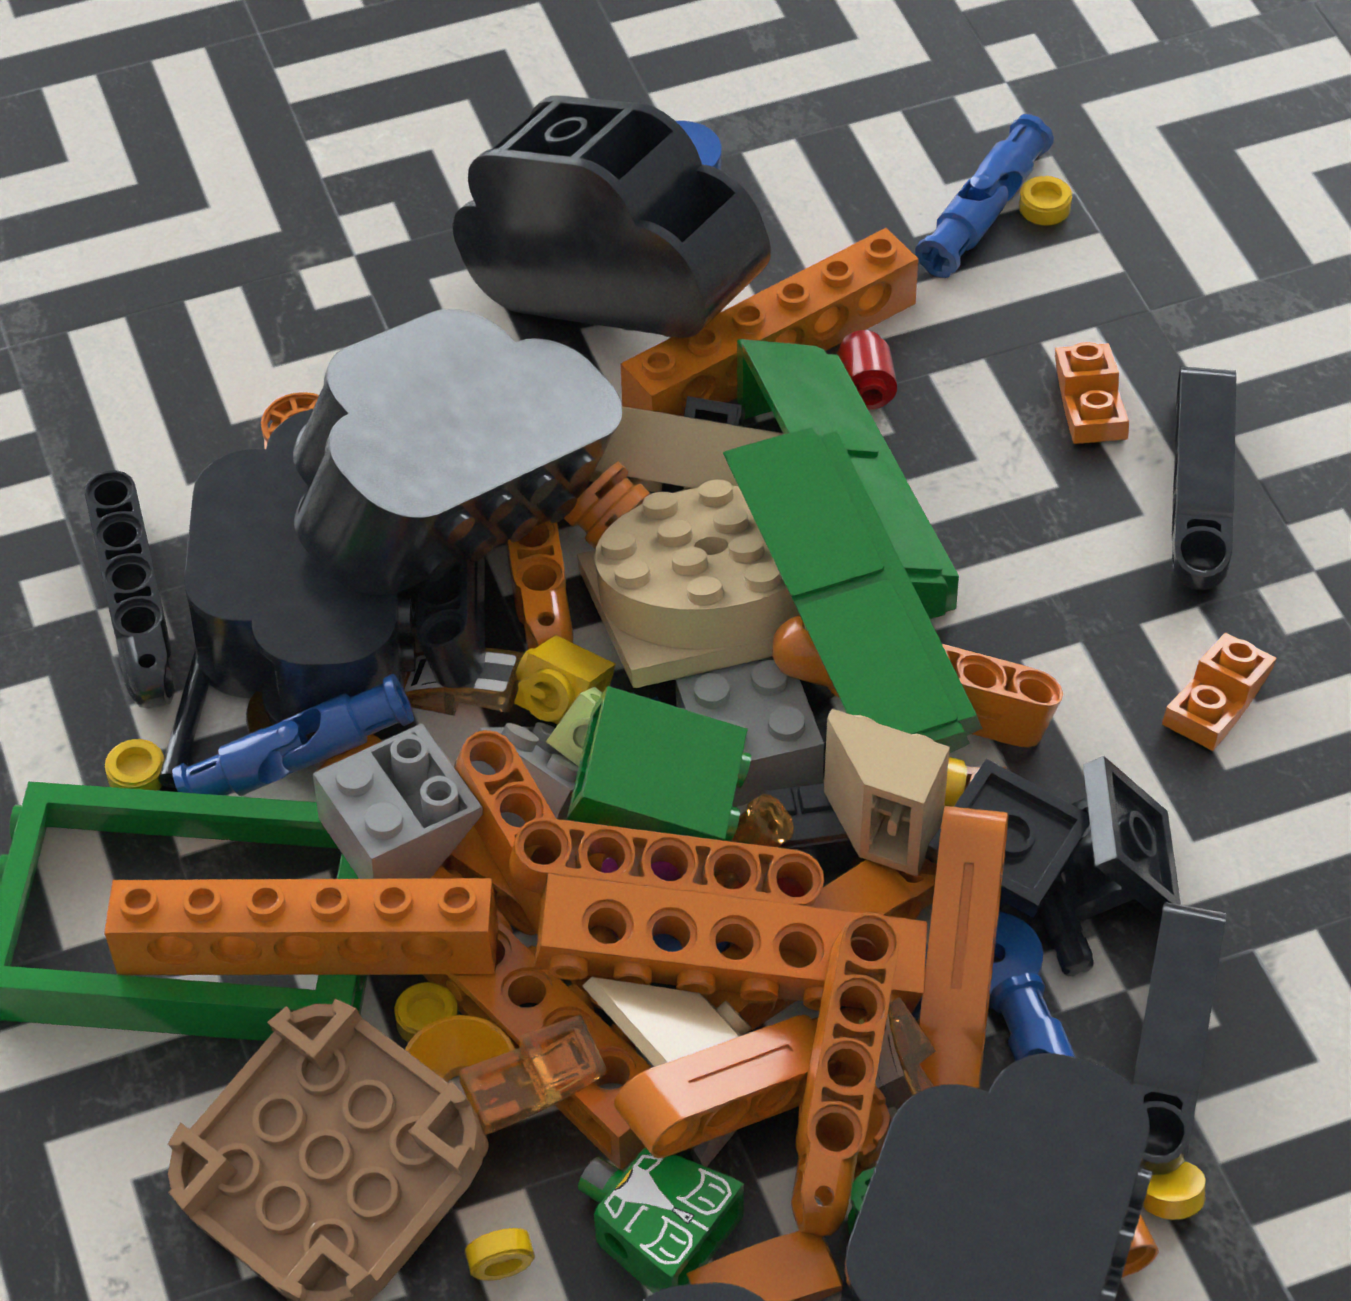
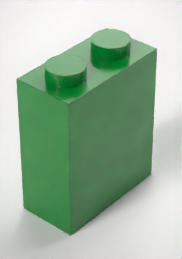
M607 686L591 711L567 819L575 822L731 842L740 817V809L732 806L735 789H740L743 786L751 763V754L743 751L748 729Z

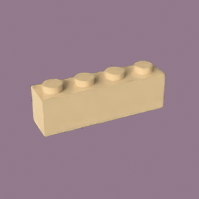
M622 406L621 421L590 481L595 482L607 469L619 461L629 471L627 476L630 477L629 480L634 485L641 483L651 492H661L663 483L684 486V490L699 488L701 484L710 480H725L730 482L732 486H738L723 452L780 436L783 433Z

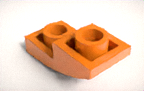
M1081 342L1074 346L1055 348L1059 386L1073 443L1127 440L1129 435V419L1118 391L1119 370L1109 343Z
M1225 632L1198 661L1194 678L1166 707L1162 725L1214 751L1255 698L1274 668L1277 658L1256 648L1248 641L1238 639Z
M800 1230L742 1249L687 1273L691 1284L728 1283L752 1291L764 1301H820L841 1291L843 1287L842 1279L825 1237L800 1232Z

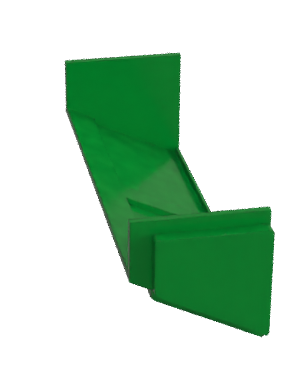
M738 339L737 400L740 405L745 406V419L773 412L784 434L812 426L816 427L819 435L837 431L929 619L943 616L946 612L957 609L959 575L838 355L826 354L824 349L817 346Z
M812 426L724 451L723 455L847 714L865 716L878 724L896 730L927 736L936 743L949 746V754L969 745L970 742L967 736L982 729L980 721L838 432L834 431L819 435L816 427Z

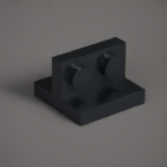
M1105 756L1099 757L1083 765L1087 797L1072 803L1075 807L1089 814L1091 828L1064 869L1068 894L1078 918L1082 921L1134 899L1161 920L1164 902L1181 905L1168 811Z
M987 758L954 806L1008 812L999 909L1002 910L1007 903L1033 918L1091 828L1087 812ZM941 827L928 844L925 858L937 864Z

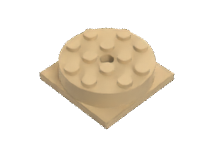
M710 480L701 484L699 488L675 493H652L644 498L643 504L625 513L607 528L599 539L596 550L577 554L579 572L633 688L773 657L772 644L775 632L787 620L800 615L739 486H732L730 482L725 480Z

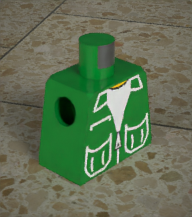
M643 1148L625 1172L601 1157L594 1158L584 1170L578 1184L580 1192L600 1203L594 1213L595 1236L599 1246L653 1294L674 1286L691 1285L687 1273L708 1264L744 1216V1184L675 1154L660 1159L654 1158L647 1148Z

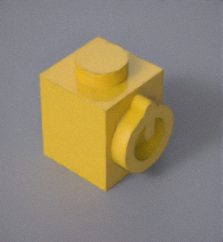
M555 635L535 649L530 648L521 658L516 670V679L520 682L518 683L514 704L529 710L532 715L540 720L551 721L558 725L580 693L593 687L603 693L606 687L610 686L616 663Z

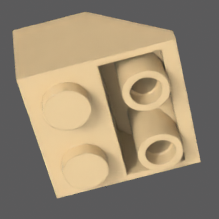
M831 709L827 718L824 793L859 857L918 876L926 859L925 854L928 844L942 823L950 747L936 743L924 735L909 734L878 724L865 716H853Z

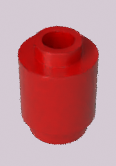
M859 330L847 335L843 339L837 355L840 357L867 409L874 410L887 405L897 393V381L888 344L877 333L870 330Z

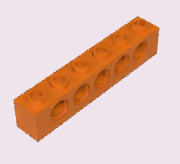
M884 228L720 312L695 336L689 338L671 337L622 362V406L684 416L687 396L727 403L737 398L738 339L811 345L826 351L842 343L847 335L855 331L867 330L916 304L918 258L887 228Z
M441 865L429 879L464 877L457 870L451 869L447 871ZM497 909L498 935L495 974L422 975L430 983L446 987L454 995L458 1010L463 1015L476 1016L500 1027L510 1038L515 1048L517 1064L535 1055L560 1081L562 1080L537 1054L573 1032H579L596 1066L597 1072L586 1081L550 1101L612 1163L622 1170L646 1147L614 1107L615 1097L628 1081L636 1075L654 1068V1066L651 1067L636 1052L634 1043L618 1025L612 1024L608 1026L595 1013L590 999L578 986L571 984L568 987L560 978L552 976L549 970L534 968L536 946L530 945L527 948L513 934L509 922ZM525 1003L538 1004L530 1008L519 1007ZM607 1083H618L622 1085L621 1087L616 1089H604L600 1087Z
M548 874L541 897L534 968L549 970L552 976L566 980H579L587 977V975L611 977L615 981L650 985L651 983L675 985L677 990L697 992L702 996L712 994L715 990L740 993L742 999L753 1003H772L777 1001L778 998L803 1001V1005L809 1009L820 1011L829 957L834 941L853 917L863 913ZM884 916L895 926L899 935V953L888 1009L889 1019L902 1017L904 1014L911 1015L924 994L927 921ZM595 926L608 927L617 934L619 941L612 944L598 942L592 937L589 929ZM658 934L671 935L680 942L682 949L676 952L662 950L654 942L653 936ZM864 937L851 939L852 950L860 959L865 961L879 960V952L870 940ZM720 942L734 943L742 949L745 958L739 960L726 958L719 952L716 944ZM790 949L799 952L805 958L808 966L796 968L788 965L781 958L779 951ZM852 998L839 1000V1008L845 1006L865 1009L859 1001Z
M492 878L112 880L104 934L117 975L495 974L498 915Z

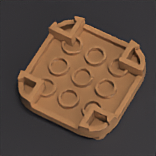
M337 999L334 1000L333 1004H313L293 1012L286 1006L267 1022L274 1031L272 1035L190 1129L181 1122L168 1142V1146L172 1149L168 1170L171 1186L169 1193L201 1230L287 1300L370 1301L387 1286L470 1186L482 1164V1159L487 1153L488 1140L482 1131L478 1115L452 1081L450 1083L446 1082L362 1018L356 1008Z

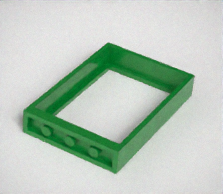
M28 781L22 805H15L12 809L10 818L12 843L9 854H2L0 856V1020L266 1041L274 1032L267 1022L286 1006L293 1012L313 1004H333L334 1000L337 999L356 1008L361 1015L368 975H318L316 989L313 990L12 967L11 963L47 827L338 848L318 818L316 802ZM342 854L337 879H359Z

